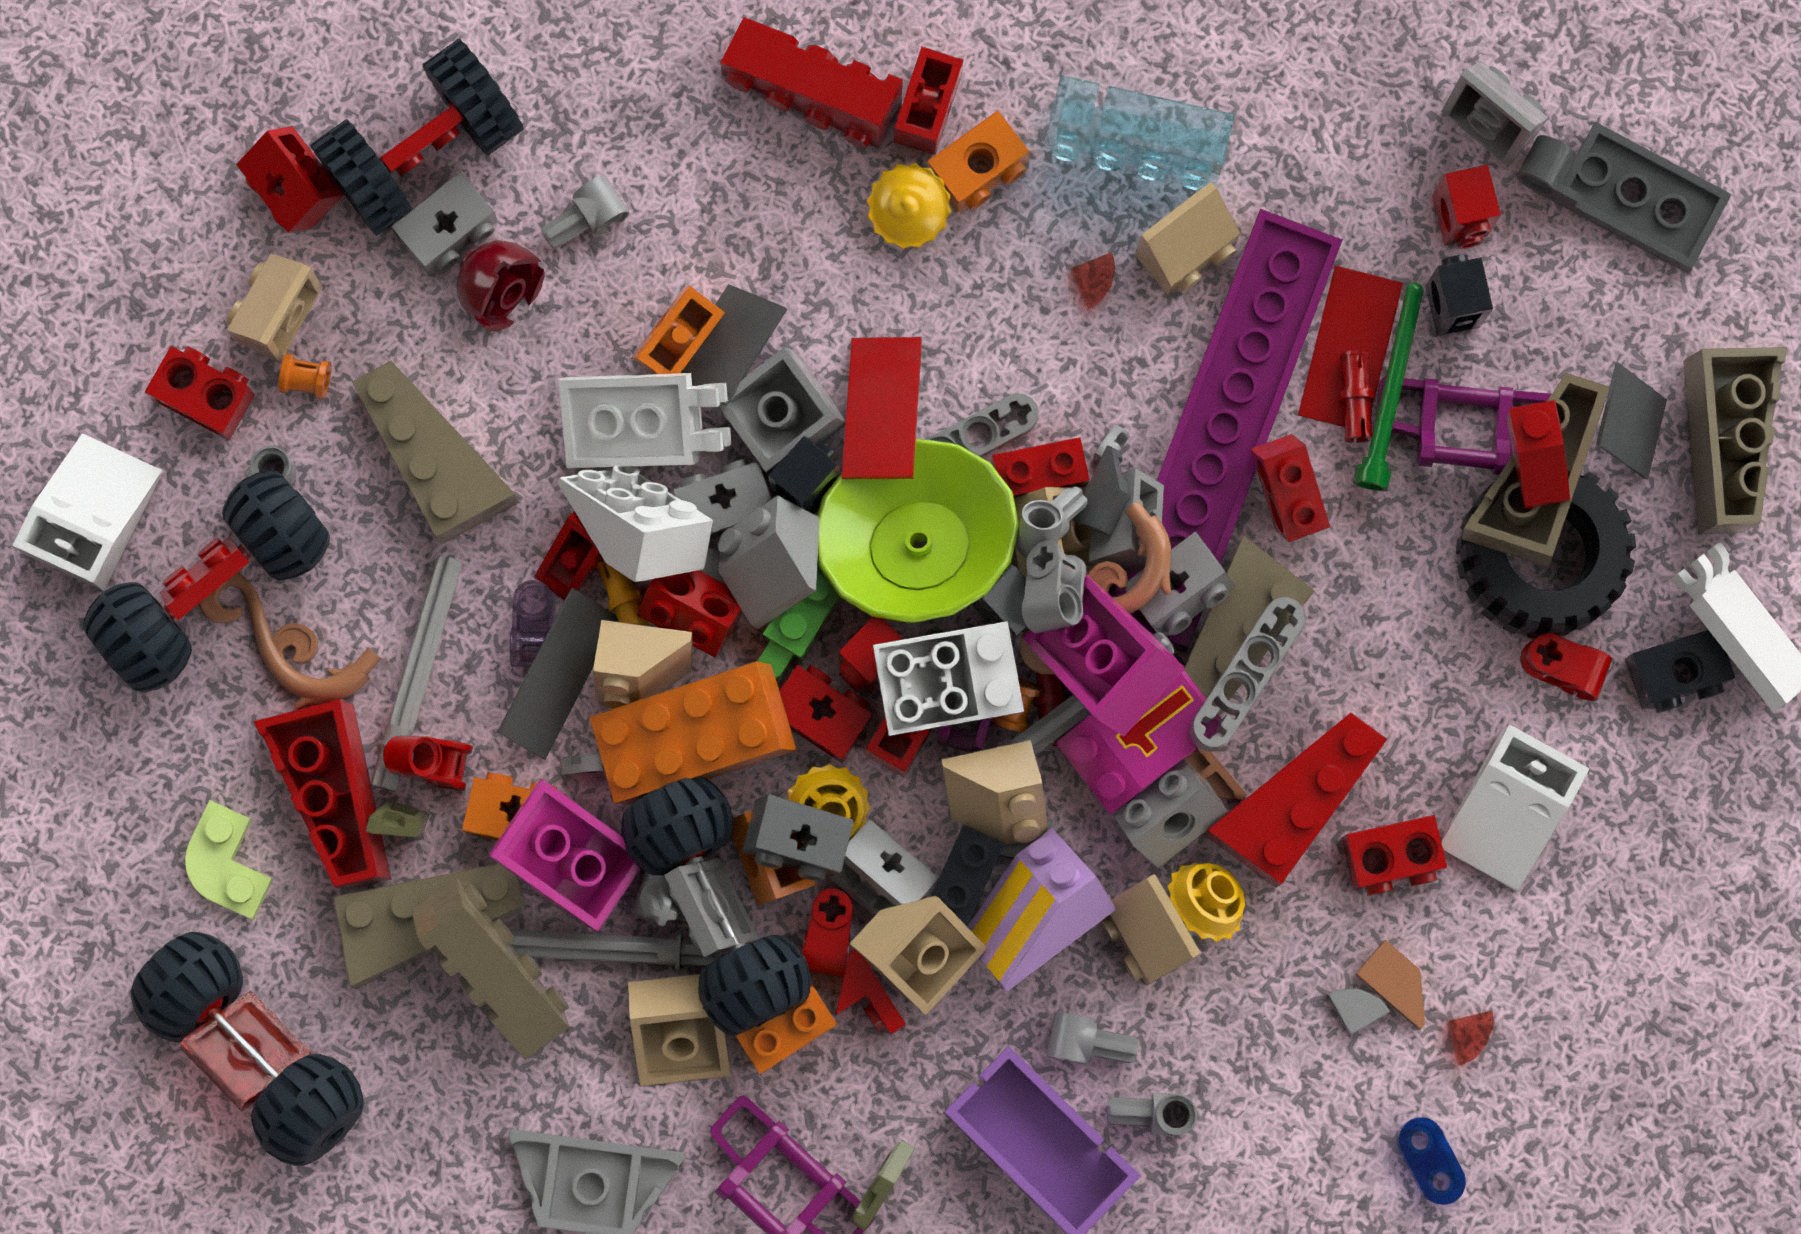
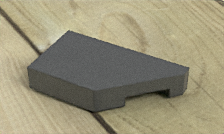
M1106 446L1084 493V496L1087 498V505L1072 519L1081 526L1110 536L1130 496L1127 480L1123 479L1120 463L1123 460L1122 453L1115 448Z

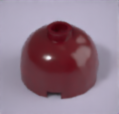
M495 240L478 247L476 250L470 251L461 262L457 278V296L461 306L478 324L488 331L497 332L510 327L514 321L506 317L524 297L528 305H530L541 291L545 277L544 269L538 265V262H541V260L525 247L507 241Z

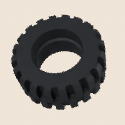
M1591 472L1586 473L1584 476L1580 475L1566 519L1577 529L1583 540L1586 562L1581 574L1574 583L1560 590L1547 591L1533 587L1523 581L1511 567L1506 553L1462 539L1465 525L1485 498L1486 493L1494 483L1492 482L1476 499L1470 511L1465 515L1460 526L1462 534L1457 540L1456 554L1461 555V563L1457 566L1460 579L1466 578L1469 588L1465 592L1473 603L1478 600L1485 608L1481 614L1489 621L1495 618L1504 623L1502 629L1515 634L1520 630L1528 632V638H1537L1546 633L1557 634L1561 637L1568 635L1576 629L1581 630L1610 609L1614 601L1622 595L1627 587L1625 583L1626 578L1632 574L1635 560L1630 558L1631 551L1636 548L1635 534H1628L1627 525L1631 522V518L1627 509L1619 511L1614 502L1619 496L1611 487L1605 492L1597 485L1600 480L1599 477Z

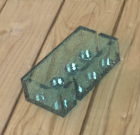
M1060 75L1045 143L1046 149L1053 150V156L1067 161H1077L1079 156L1096 160V166L1111 171H1119L1121 166L1139 170V176L1149 180L1161 181L1164 179V176L1182 179L1181 185L1193 190H1200L1211 181L1216 186L1224 165L1235 114L1113 86H1108L1104 107L1101 108L1095 106L1099 83Z

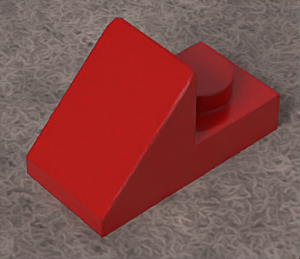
M855 949L850 951L835 1017L864 998H867L871 1005L864 1008V1011L877 1032L886 1028L891 1036L904 1028L906 1023L865 958Z

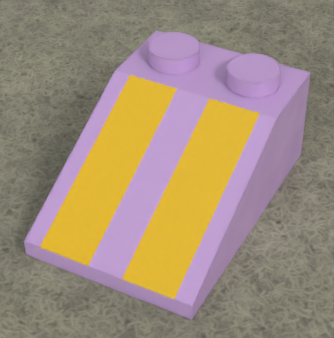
M1051 828L1014 857L967 928L987 947V950L979 957V960L1008 992L1105 919L1116 908L1096 875L1055 830Z

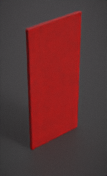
M1335 265L1298 416L1345 427L1344 405L1339 403V392L1343 390L1340 354L1345 351L1357 350V356H1359V351L1361 350L1369 353L1370 389L1374 390V395L1376 396L1403 282ZM1372 401V403H1370V404H1371V412H1372V408H1373L1374 401Z
M922 337L852 338L842 479H914Z

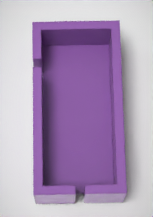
M1009 1046L978 1076L984 1084L979 1088L973 1082L943 1112L1065 1234H1086L1141 1177L1112 1147H1107L1102 1153L1095 1147H1098L1104 1139Z

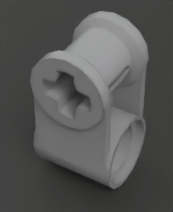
M1044 540L1034 546L1028 555L1025 595L1022 602L1024 622L1032 632L1037 634L1072 626L1080 622L1083 615L1082 599L1086 576V565L1082 559L1075 555H1065L1058 544L1051 540Z

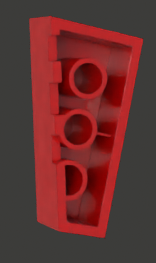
M338 699L253 721L260 736L264 738L269 748L270 757L277 771L281 773L292 795L290 798L297 812L301 814L310 832L309 837L333 886L352 890L392 880L382 834L365 832L369 816L376 811L372 786L370 785V777L354 705Z
M1350 712L1209 828L1203 835L1277 888L1284 882L1382 748L1387 738Z

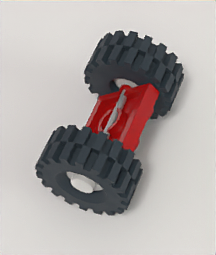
M457 39L422 64L427 77L449 108L380 158L376 156L373 149L348 119H345L310 144L323 167L376 236L413 210L403 191L398 187V184L390 174L397 171L400 177H402L422 163L424 158L420 153L432 145L438 151L461 134L456 128L459 124L462 125L474 143L487 156L524 130L523 124L518 118L519 116L511 107V103L502 93L496 81L492 79L484 65L479 62L477 56L470 51L469 47L461 39Z

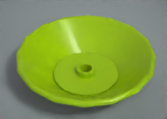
M916 439L914 479H842V473L838 476L822 497L817 515L819 517L818 565L840 598L872 617L916 623L954 615L987 595L1011 564L1019 532V521L1013 492L990 462L962 446L953 443ZM920 541H924L927 543L922 548L912 547L915 543Z

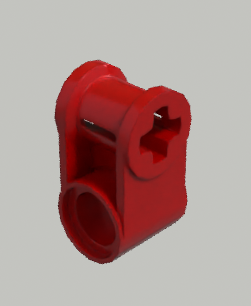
M1552 633L1542 634L1526 644L1520 656L1521 666L1526 674L1556 686L1570 695L1574 696L1575 691L1577 692L1576 697L1587 701L1598 700L1613 659L1609 654L1599 649L1580 645ZM1544 647L1548 649L1547 656L1553 659V661L1546 665L1541 663L1543 656L1537 653V651Z
M395 736L385 745L383 761L388 771L396 776L426 782L427 785L465 791L466 783L462 780L468 754L472 753L473 746L462 742L436 739L428 736Z
M826 889L815 897L809 928L805 933L802 954L808 963L809 972L844 978L850 948L849 943L851 941L849 934L853 916V904L850 897L839 889ZM831 896L839 897V905L846 907L845 915H837L835 922H828L827 914L820 911L821 903H829Z

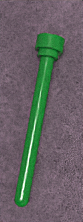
M1416 282L1409 284L1405 291L1368 457H1363L1362 464L1356 465L1353 478L1354 485L1372 491H1388L1391 471L1388 470L1389 463L1385 459L1424 292L1423 287Z

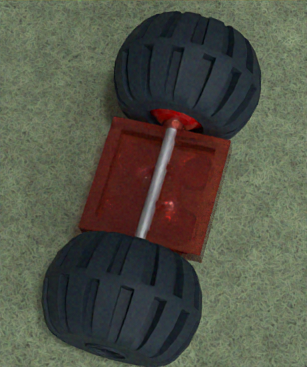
M201 932L185 933L169 941L144 964L131 987L133 1008L142 1025L162 1039L181 1042L180 1049L241 1112L255 1102L251 1113V1122L257 1140L267 1153L279 1161L293 1166H304L323 1157L324 1154L333 1149L347 1135L362 1113L364 1098L360 1084L353 1072L332 1057L312 1054L313 1052L251 990L236 1000L243 987V974L238 959L228 945L212 935Z

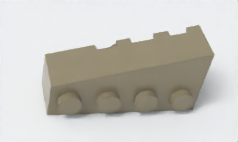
M1787 347L1701 349L1683 361L1698 534L1742 533L1761 523L1769 470L1766 463L1769 446L1773 444L1775 427H1772L1775 404L1780 398L1782 383H1779L1781 364L1785 363Z
M392 361L352 381L441 545L520 503L516 494Z
M1565 373L1547 400H1555L1565 447L1570 501L1524 509L1514 455L1512 454L1510 460L1486 493L1485 498L1465 525L1462 535L1463 540L1546 567L1550 566L1610 386Z
M1245 536L1239 542L1226 571L1236 587L1229 591L1227 598L1221 604L1209 609L1184 666V671L1205 698H1207L1263 610L1273 600L1280 597H1289L1296 600L1303 607L1315 591ZM1283 610L1280 614L1273 612L1278 619L1267 635L1275 639L1278 633L1287 624L1289 625L1288 619L1291 614L1286 610ZM1261 644L1249 646L1247 651L1249 661L1256 666L1268 649ZM1229 681L1225 683L1224 695L1228 701L1242 685L1241 682ZM1213 701L1211 705L1218 707Z
M495 864L335 896L334 901L350 987L354 989L361 988L434 952L433 948L427 951L418 941L412 908L454 877H457L465 888L472 884L478 890L487 904V907L483 910L492 922L498 918L501 921L526 910L521 880L502 865Z
M454 877L412 908L417 939L427 951L433 948L440 959V965L451 977L458 972L462 975L459 980L467 996L477 1007L481 1008L487 1004L491 1008L487 1011V1015L493 1025L526 1060L569 1028L565 1014L569 1006L554 986L547 990L538 979L542 972L528 953L520 956L513 948L511 943L515 939L507 926L499 918L492 922L483 909L487 907V904L478 890L472 884L465 888L459 879Z

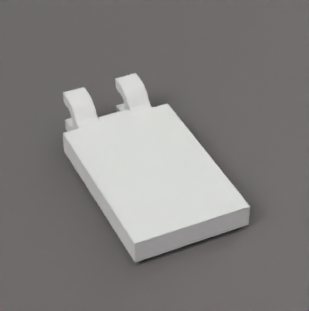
M691 373L564 377L558 380L566 468L614 467L615 465L619 467L694 465L699 462L698 451L717 452L724 450L723 447L732 445L730 427L702 429L701 407H718L720 402L728 401L726 383L692 386Z
M1719 542L1707 551L1714 560V567H1712L1710 561L1703 554L1688 565L1698 579L1692 578L1685 569L1671 579L1694 600L1689 604L1774 713L1801 691V653L1735 570L1729 573V554L1723 544Z

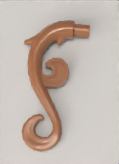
M1135 502L1129 506L1125 514L1137 527L1135 533L1141 539L1138 556L1142 557L1146 554V566L1139 581L1129 592L1122 596L1112 597L1129 614L1142 608L1156 595L1160 588L1166 595L1171 593L1169 580L1171 545L1168 534L1158 517H1151L1140 502ZM1105 561L1097 564L1088 574L1108 594L1109 588L1113 584L1118 585L1123 590L1127 588V573L1119 564ZM1028 631L1022 632L1019 652L1023 662L1031 670L1040 674H1054L1022 639Z
M236 573L199 603L200 610L211 621L216 623L234 622L243 616V609L240 607L231 610L223 608L219 602V595L227 587L233 586L240 589L248 604L259 654L276 681L289 692L300 697L294 704L297 709L311 704L344 699L354 694L370 679L367 675L381 660L376 653L367 647L354 664L349 662L343 669L329 668L327 672L331 677L319 679L299 673L286 661L284 652L287 648L294 647L296 648V654L293 657L295 663L311 661L318 653L319 641L316 635L305 625L297 623L284 625L272 635L261 600L254 586L240 573Z

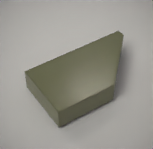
M388 801L369 816L365 832L418 837L425 830L430 814L423 810Z
M903 1140L896 1143L885 1158L851 1217L852 1224L863 1231L867 1229L914 1152L915 1148Z

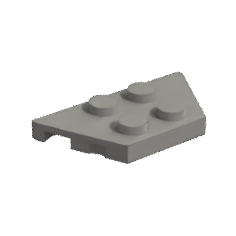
M513 1129L509 1131V1138L511 1144H513L521 1169L520 1172L529 1193L538 1227L589 1234H634L685 1159L684 1152Z

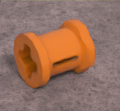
M286 353L279 373V392L288 393L289 390L315 394L316 398L325 399L332 371L331 362L322 361L321 363L298 360L295 359L293 354Z
M1018 678L1024 712L991 718V721L1003 728L1023 732L1030 725L1026 720L1034 697H1039L1042 689L1032 682Z

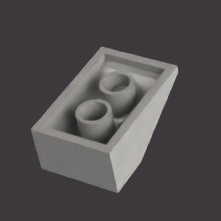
M1482 62L1468 67L1461 74L1441 112L1509 167L1542 129L1548 117L1543 114L1544 109L1537 100L1526 94L1522 96L1509 85L1508 77L1502 71L1493 66L1488 68Z

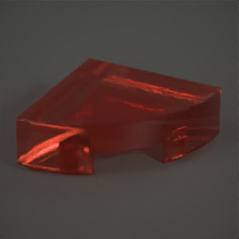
M1112 252L1071 268L1072 276L1087 311L1101 303L1112 287L1113 276L1115 275V261Z
M1493 1011L1447 1021L1458 1065L1475 1059L1487 1045L1494 1026Z

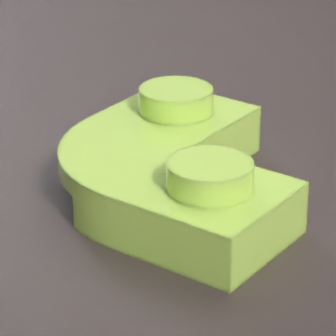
M209 800L187 846L185 856L187 875L194 888L202 896L254 920L273 879L233 861L252 819Z

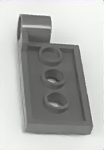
M1597 122L1591 127L1577 155L1568 145L1555 138L1545 135L1537 136L1516 175L1518 180L1529 189L1686 273L1692 270L1732 195ZM1625 182L1638 184L1643 190L1642 201L1631 203L1625 200L1621 194V185ZM1668 202L1676 204L1682 211L1681 222L1671 224L1664 221L1660 215V206Z

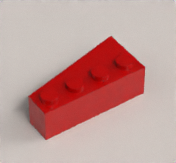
M743 17L720 62L721 74L727 76L725 79L727 84L745 93H748L750 88L766 95L764 100L779 110L788 111L792 107L804 113V119L819 129L827 130L830 125L844 132V139L859 148L867 149L870 144L879 149L902 103L903 79L888 74L885 81L880 80L870 72L871 68L866 64L853 60L852 64H847L846 66L839 64L838 59L831 54L830 50L817 45H808L805 50L797 47L799 41L794 36Z

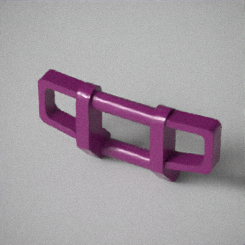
M1386 376L1381 379L1378 385L1376 418ZM1404 378L1403 390L1422 392L1419 427L1394 420L1392 432L1418 438V466L1432 467L1433 463L1485 468L1493 469V474L1500 475L1511 457L1512 446L1507 426L1509 408H1512L1513 402H1545L1549 399L1551 393L1516 391L1511 387L1499 386L1498 390L1438 384L1437 379L1424 378V380ZM1437 402L1496 408L1492 452L1435 446L1434 431Z
M739 1096L710 1129L711 1136L737 1165L714 1193L723 1201L728 1198L766 1234H801L805 1229L812 1234H827L811 1222L838 1192L856 1208L861 1201L844 1186L847 1182L838 1173L833 1176L787 1134L789 1129L780 1120L775 1123L748 1097ZM742 1107L748 1108L771 1129L744 1160L726 1141L721 1132L723 1126ZM774 1147L821 1189L788 1228L740 1185ZM874 1216V1218L872 1219V1221H871V1223L869 1224V1226H870V1225L873 1223V1221L875 1220V1216ZM857 1227L852 1234H863L865 1231Z

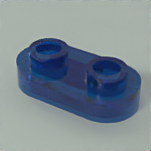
M1425 1117L1412 1118L1406 1121L1397 1133V1147L1421 1194L1426 1200L1434 1204L1446 1205L1455 1202L1465 1190L1466 1178L1442 1129L1435 1121ZM1418 1131L1423 1132L1428 1139L1426 1147L1421 1150L1416 1149L1411 1142L1413 1134ZM1440 1172L1444 1173L1449 1179L1448 1187L1442 1191L1437 1190L1433 1186V1177Z

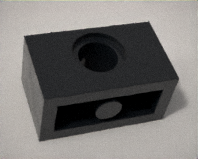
M1467 254L1447 257L1441 261L1442 265L1437 266L1425 285L1436 336L1480 328L1493 310L1482 257L1468 260Z
M803 436L768 475L772 495L774 497L778 495L815 514L820 508L822 497L840 475L839 465L835 462L838 458L837 454L820 439L813 443L806 436Z
M1709 630L1641 650L1625 658L1641 708L1645 709L1655 706L1657 713L1682 706L1683 703L1680 697L1697 693L1699 700L1724 693L1723 684L1735 678L1728 654ZM1674 662H1681L1688 667L1690 671L1688 684L1680 683L1674 679L1671 672Z
M963 825L930 897L937 896L967 927L1005 843Z

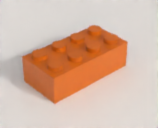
M757 661L589 717L614 804H633L645 795L683 778L705 777L711 779L797 751L772 664Z

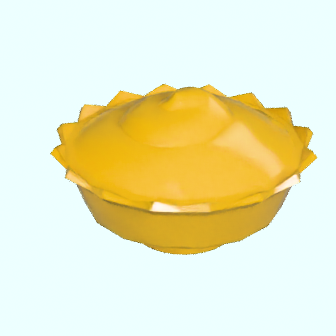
M916 163L908 166L897 164L892 170L883 171L880 180L872 183V193L866 199L869 206L867 218L873 223L874 233L881 235L886 244H896L901 249L910 246L920 248L926 242L934 241L937 234L946 228V219L951 213L948 204L950 194L944 187L943 179L935 176L931 168H922Z
M830 763L823 768L812 767L807 774L798 775L795 785L787 789L788 800L853 819L854 822L849 840L866 824V815L871 808L867 801L868 790L862 786L860 777L852 775L847 767L836 768Z
M1192 863L1191 865H1181L1179 871L1171 874L1172 882L1167 886L1171 894L1170 901L1188 931L1196 932L1201 939L1211 938L1215 942H1219L1223 938L1231 939L1234 932L1240 931V923L1244 918V892L1239 882L1229 871L1216 864Z

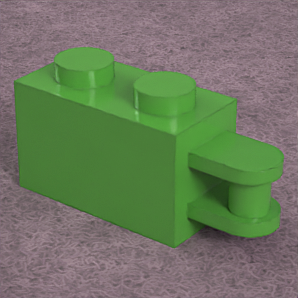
M818 563L816 591L770 621L763 632V641L768 645L757 662L772 664L777 682L781 680L793 660L800 664L803 663L842 600L820 570Z

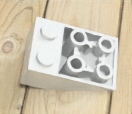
M82 434L33 503L12 546L26 556L104 591L164 471Z
M615 465L613 469L603 471L582 470L578 475L559 478L558 485L605 562L632 581L639 582L704 569L713 520L696 510L697 507L693 503L680 500L669 493L666 486L650 481L639 474L640 471L633 466L619 467Z
M1008 621L872 645L889 736L1024 712Z
M1509 724L1497 736L1441 840L1443 851L1517 892L1570 807L1589 768Z

